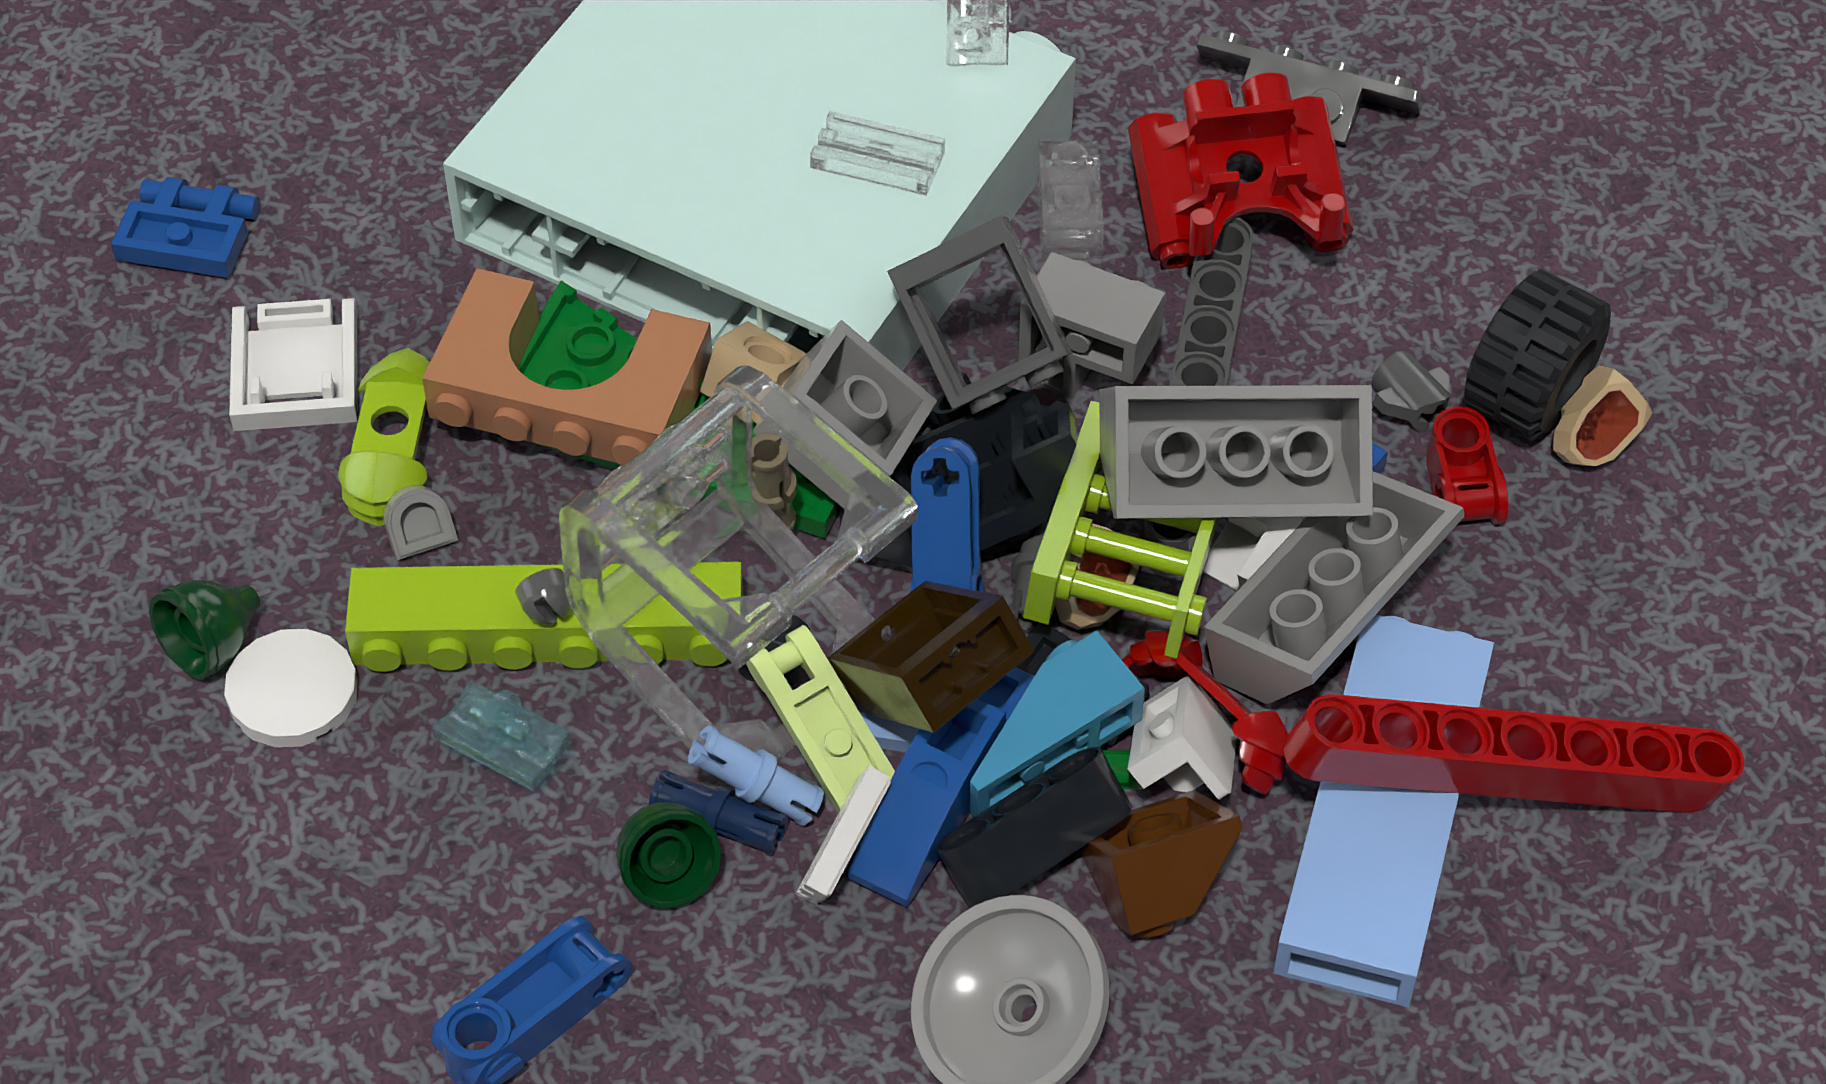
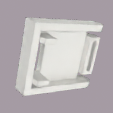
M355 298L342 299V324L333 325L331 299L258 304V331H248L250 321L245 306L232 308L229 416L233 431L358 422L357 306ZM323 396V399L265 403V400Z

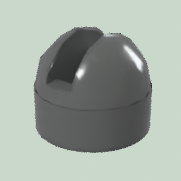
M550 568L536 572L525 578L515 590L523 611L532 621L540 625L555 624L557 622L556 613L566 617L570 613L574 601L571 586L563 570L559 568Z

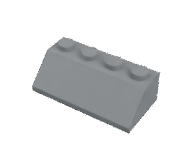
M1372 385L1113 386L1099 389L1100 457L1114 518L1373 516Z
M1372 471L1373 516L1306 517L1204 626L1214 678L1219 683L1265 704L1272 703L1314 684L1464 518L1463 507Z

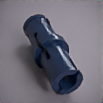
M663 770L660 773L659 780L661 781H655L649 798V805L656 802H677L691 808L705 817L715 829L717 837L720 835L733 841L741 842L770 856H774L778 848L777 845H774L775 840L782 841L788 829L789 817L787 815L779 814L735 797V790L721 785L717 789H713L689 781L668 770Z

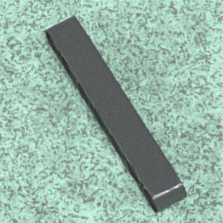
M1236 217L1224 225L1215 249L1211 254L1194 257L1169 386L1229 385L1253 247V231L1249 224L1241 218ZM1143 520L1141 539L1192 552L1197 533ZM1148 568L1150 571L1158 575L1177 576L1174 574Z

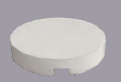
M286 629L257 638L237 654L226 673L224 696L234 722L252 740L273 747H301L318 741L317 736L327 733L331 728L332 731L336 730L346 721L357 700L358 679L347 650L332 637L309 629Z

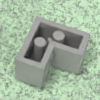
M1051 252L1038 273L1037 280L1073 354L1059 360L1064 370L1062 373L1037 385L1074 398L1090 369L1133 384L1162 333L1166 292L1152 288L1143 282L1130 280L1093 267L1087 262L1073 260ZM1025 297L1021 302L1018 361L1048 347Z

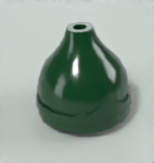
M188 580L176 586L171 585L164 588L150 600L149 616L152 629L167 657L190 678L204 680L218 673L239 653L245 642L250 619L260 606V599L250 585L227 586L211 580Z
M656 802L640 808L628 818L618 835L616 858L622 881L636 898L654 907H678L694 901L710 887L719 871L721 848L715 829L701 813L677 802Z

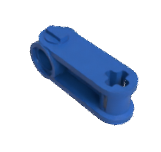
M952 437L939 439L918 457L912 468L913 574L910 592L924 581L984 592V579L981 570L980 469L978 457L973 448L961 439ZM941 459H946L948 470L959 472L949 485L945 484L942 473L933 472L932 470Z
M573 917L545 936L462 1001L454 1004L444 1016L433 1023L432 1029L434 1031L431 1036V1043L444 1056L446 1071L456 1084H503L520 1071L527 1062L626 984L632 973L633 965L624 954H613L593 935L594 927L586 917ZM473 1042H491V1044L484 1049H465L467 1045Z

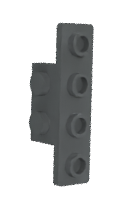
M1217 31L1215 37L1204 34L1199 35L1196 46L1200 57L1247 69L1244 82L1253 76L1263 73H1281L1288 78L1292 100L1304 96L1323 98L1328 106L1335 143L1338 145H1347L1361 100L1417 115L1421 113L1423 106L1422 93L1413 90L1414 83L1407 79L1387 74L1381 75L1380 81L1358 75L1359 70L1356 67L1336 60H1326L1324 66L1303 61L1304 56L1300 52L1283 46L1273 45L1269 51L1248 46L1249 41L1246 38L1226 31ZM1241 91L1236 107L1244 106Z

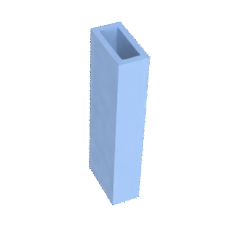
M1375 615L1359 633L1343 695L1479 707L1494 642L1474 638L1472 635L1461 631L1448 632L1410 623L1406 619L1397 616L1384 617ZM1320 782L1278 943L1273 973L1409 1008L1459 793Z

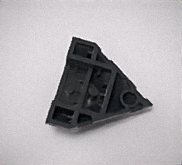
M960 372L966 385L971 384L967 374ZM1004 386L1002 389L1007 399L976 414H972L968 404L952 409L944 394L937 400L891 476L851 513H848L841 507L840 541L847 549L912 567V468L918 457L931 444L939 439L949 437L961 439L969 444L978 457L980 469L981 551L1004 540L1017 541L1029 536L1039 525L1047 522L1077 445L1075 415L1071 407L1058 401L1047 407L1041 405L1035 394ZM941 459L932 469L933 472L942 473L945 484L948 485L959 474L958 471L948 470L946 459Z

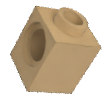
M746 321L716 339L700 392L758 424L796 366L807 353Z

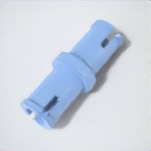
M711 725L706 726L699 733L700 737L707 741L703 744L695 739L688 755L689 764L699 767L735 787V794L748 803L758 800L776 811L787 815L800 826H805L812 820V815L805 812V808L808 807L817 813L824 795L821 787L812 785L777 765V758L766 750L760 749L754 752L718 732Z

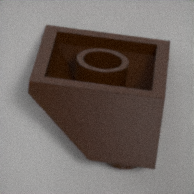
M1192 790L1131 810L1121 822L1080 848L1079 851L1112 921L1130 935L1135 934L1137 937L1147 938L1171 931L1175 928L1174 921L1196 913L1243 828L1238 814L1201 793Z

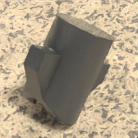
M1405 350L1396 352L1383 361L1376 369L1372 378V385L1378 391L1372 404L1382 414L1407 420L1420 433L1432 430L1421 414H1426L1434 423L1437 415L1445 410L1451 395L1449 393L1450 376L1441 367L1427 371Z

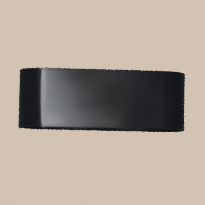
M1090 747L1061 760L953 830L938 843L936 850L970 909L984 901L1012 894L1117 825L1131 812L1132 805L1100 747Z

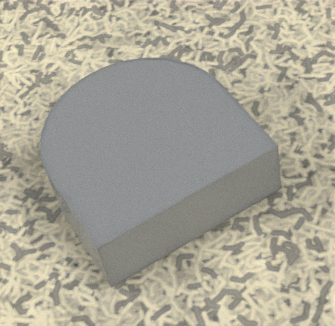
M420 485L408 486L397 491L387 502L384 510V524L397 560L458 541L448 506L434 490Z

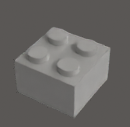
M840 320L801 359L752 432L756 436L762 433L779 435L781 437L780 444L784 442L787 444L788 462L848 513H851L891 476L937 400L843 320Z

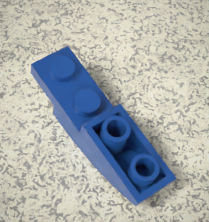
M1015 667L935 733L922 729L918 730L890 780L891 783L862 837L848 870V879L905 907L909 906L940 858L936 850L938 843L953 830L960 827L969 813L970 780L1033 680L1034 675Z

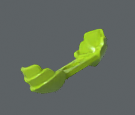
M410 348L390 353L372 366L361 380L358 392H365L351 453L343 458L338 471L342 499L348 506L349 512L354 517L376 526L385 525V507L389 499L397 491L408 486H422L427 480L426 468L421 463L415 461V456L427 406L422 377L430 362L423 355ZM386 412H399L408 418L407 426L397 434L383 435L377 433L372 428L374 420Z

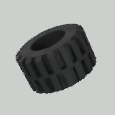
M1544 269L1534 271L1511 291L1486 328L1467 372L1464 391L1465 404L1530 441H1537L1559 423L1562 407L1580 388L1584 377L1594 370L1600 358L1610 329V305Z

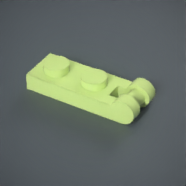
M802 625L785 635L786 643L770 652L765 648L760 649L746 658V664L758 686L766 693L836 812L839 813L857 777L869 765L890 776L888 781L891 780L895 770L809 629ZM800 665L805 669L811 680L792 690L784 674Z

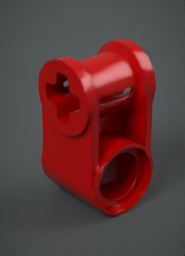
M1455 406L1445 409L1437 415L1433 423L1426 453V466L1432 485V495L1463 507L1464 518L1461 521L1490 519L1493 524L1506 523L1509 505L1508 490L1504 474L1498 465L1486 419L1480 413L1468 407Z

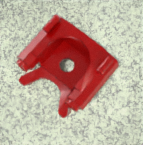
M1270 72L1259 74L1246 80L1241 86L1244 106L1234 107L1230 86L1226 81L1221 79H1205L1189 85L1182 93L1187 120L1178 122L1173 114L1154 112L1136 118L1127 127L1150 251L1156 261L1161 262L1162 267L1166 269L1184 268L1193 264L1195 256L1211 254L1215 249L1224 225L1238 216L1253 212L1276 213L1291 218L1304 229L1306 242L1312 244L1315 251L1330 252L1347 245L1348 235L1354 231L1329 110L1323 98L1304 96L1292 100L1288 78L1281 73ZM1239 154L1250 155L1260 163L1262 174L1253 182L1241 183L1239 171L1227 172L1226 164L1229 159Z

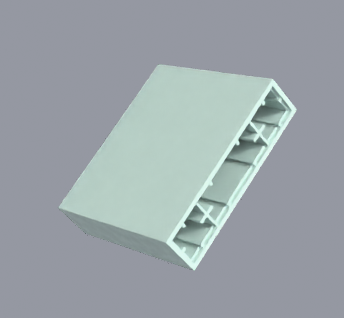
M583 0L444 161L443 166L455 240L557 285L562 280L577 290L578 294L644 323L651 309L710 322L712 352L716 339L744 322L749 321L799 350L808 353L840 320H843L903 371L922 344L887 271L1001 215L1008 217L1011 221L1072 135L1076 58L1061 53L1050 40L1037 33L1020 31L1013 34L960 13L948 0ZM983 258L921 287L936 322L945 313Z

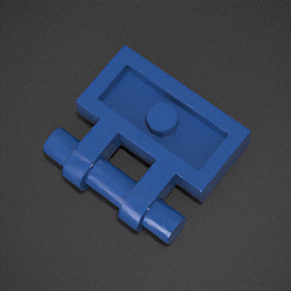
M167 177L164 182L144 179L139 192L141 202L130 201L111 242V247L115 260L229 278L248 235L245 219H257L260 211V199L256 196L239 194L238 188L217 185L212 190L189 186L187 180Z

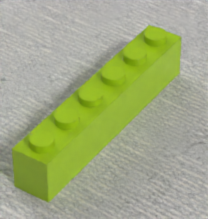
M741 562L351 568L345 633L353 665H364L371 670L379 672L392 671L400 665L430 664L436 669L445 671L460 669L467 663H495L502 668L511 670L525 668L531 662H561L567 667L577 669L590 667L597 661H626L636 667H652L659 664L662 660H692L701 666H717L724 663L727 659H736L739 649L743 645ZM559 568L563 570L572 589L574 599L572 608L566 617L556 613L557 622L555 624L540 625L532 621L523 611L515 590L530 575L545 569Z

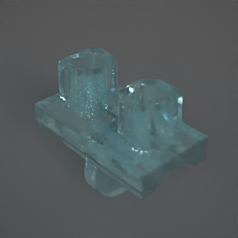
M472 680L464 688L454 708L432 727L434 739L508 777L513 782L530 791L539 789L553 771L554 764L571 744L569 731L521 707V699L515 693L504 689L495 693Z

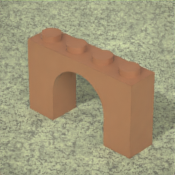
M476 268L422 377L429 418L440 420L454 427L466 426L499 434L511 441L524 440L557 448L569 455H586L615 462L632 470L644 469L665 474L700 394L712 355L710 322L651 309L628 361L615 375L597 385L582 389L562 390L549 388L533 382L518 370V366L540 322L535 282Z

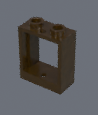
M924 581L827 657L859 712L935 733L1028 658L1035 650L1003 596ZM885 626H889L891 636L884 641L881 632Z

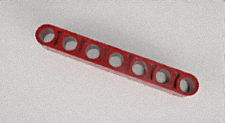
M1338 694L1321 695L1314 699L1287 735L1283 746L1286 762L1292 770L1303 778L1313 781L1693 813L1708 808L1740 777L1744 769V757L1740 747L1731 737L1713 729Z

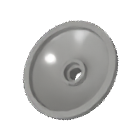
M1026 895L997 897L984 901L963 912L942 930L934 940L919 967L913 987L911 1001L912 1029L916 1045L927 1067L943 1084H1065L1079 1071L1091 1055L1106 1021L1110 993L1108 971L1103 953L1092 933L1077 917L1059 905L1042 898ZM1036 1002L1037 1009L1033 1017L1029 1021L1022 1022L1021 1016L1024 1009L1030 1003Z

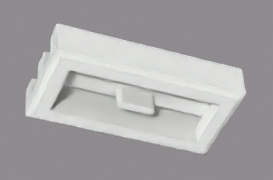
M869 765L857 777L798 887L796 895L818 904L825 901L832 894L891 783L888 781L890 776Z

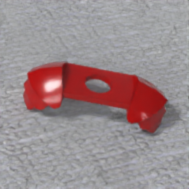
M1148 630L1145 632L1146 639L1130 645V653L1121 660L1135 677L1159 675L1182 679L1189 674L1239 719L1233 724L1232 730L1234 735L1241 740L1239 757L1246 765L1242 772V780L1251 789L1267 795L1276 780L1282 781L1287 763L1283 746L1288 732L1277 711L1252 713L1202 667V651L1198 640L1184 635L1176 659L1164 655L1170 630Z

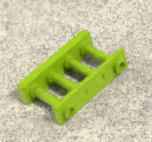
M1091 401L1031 571L1023 618L1049 624L1057 599L1068 602L1070 596L1171 622L1164 655L1177 659L1184 633L1197 636L1207 597L1196 595L1219 517L1140 518L1197 533L1192 552L1092 526L1093 519L1085 518L1086 512L1098 514L1100 508L1112 511L1105 476L1099 475L1101 469L1103 470L1100 457L1099 402ZM1085 552H1090L1181 576L1184 579L1179 596H1174L1079 571L1078 563L1070 561L1071 556L1084 557Z

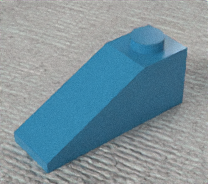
M1098 631L1093 632L1079 642L1069 640L1062 643L1042 663L970 780V812L974 817L1066 757L1086 748L1100 747L1142 720L1144 687Z

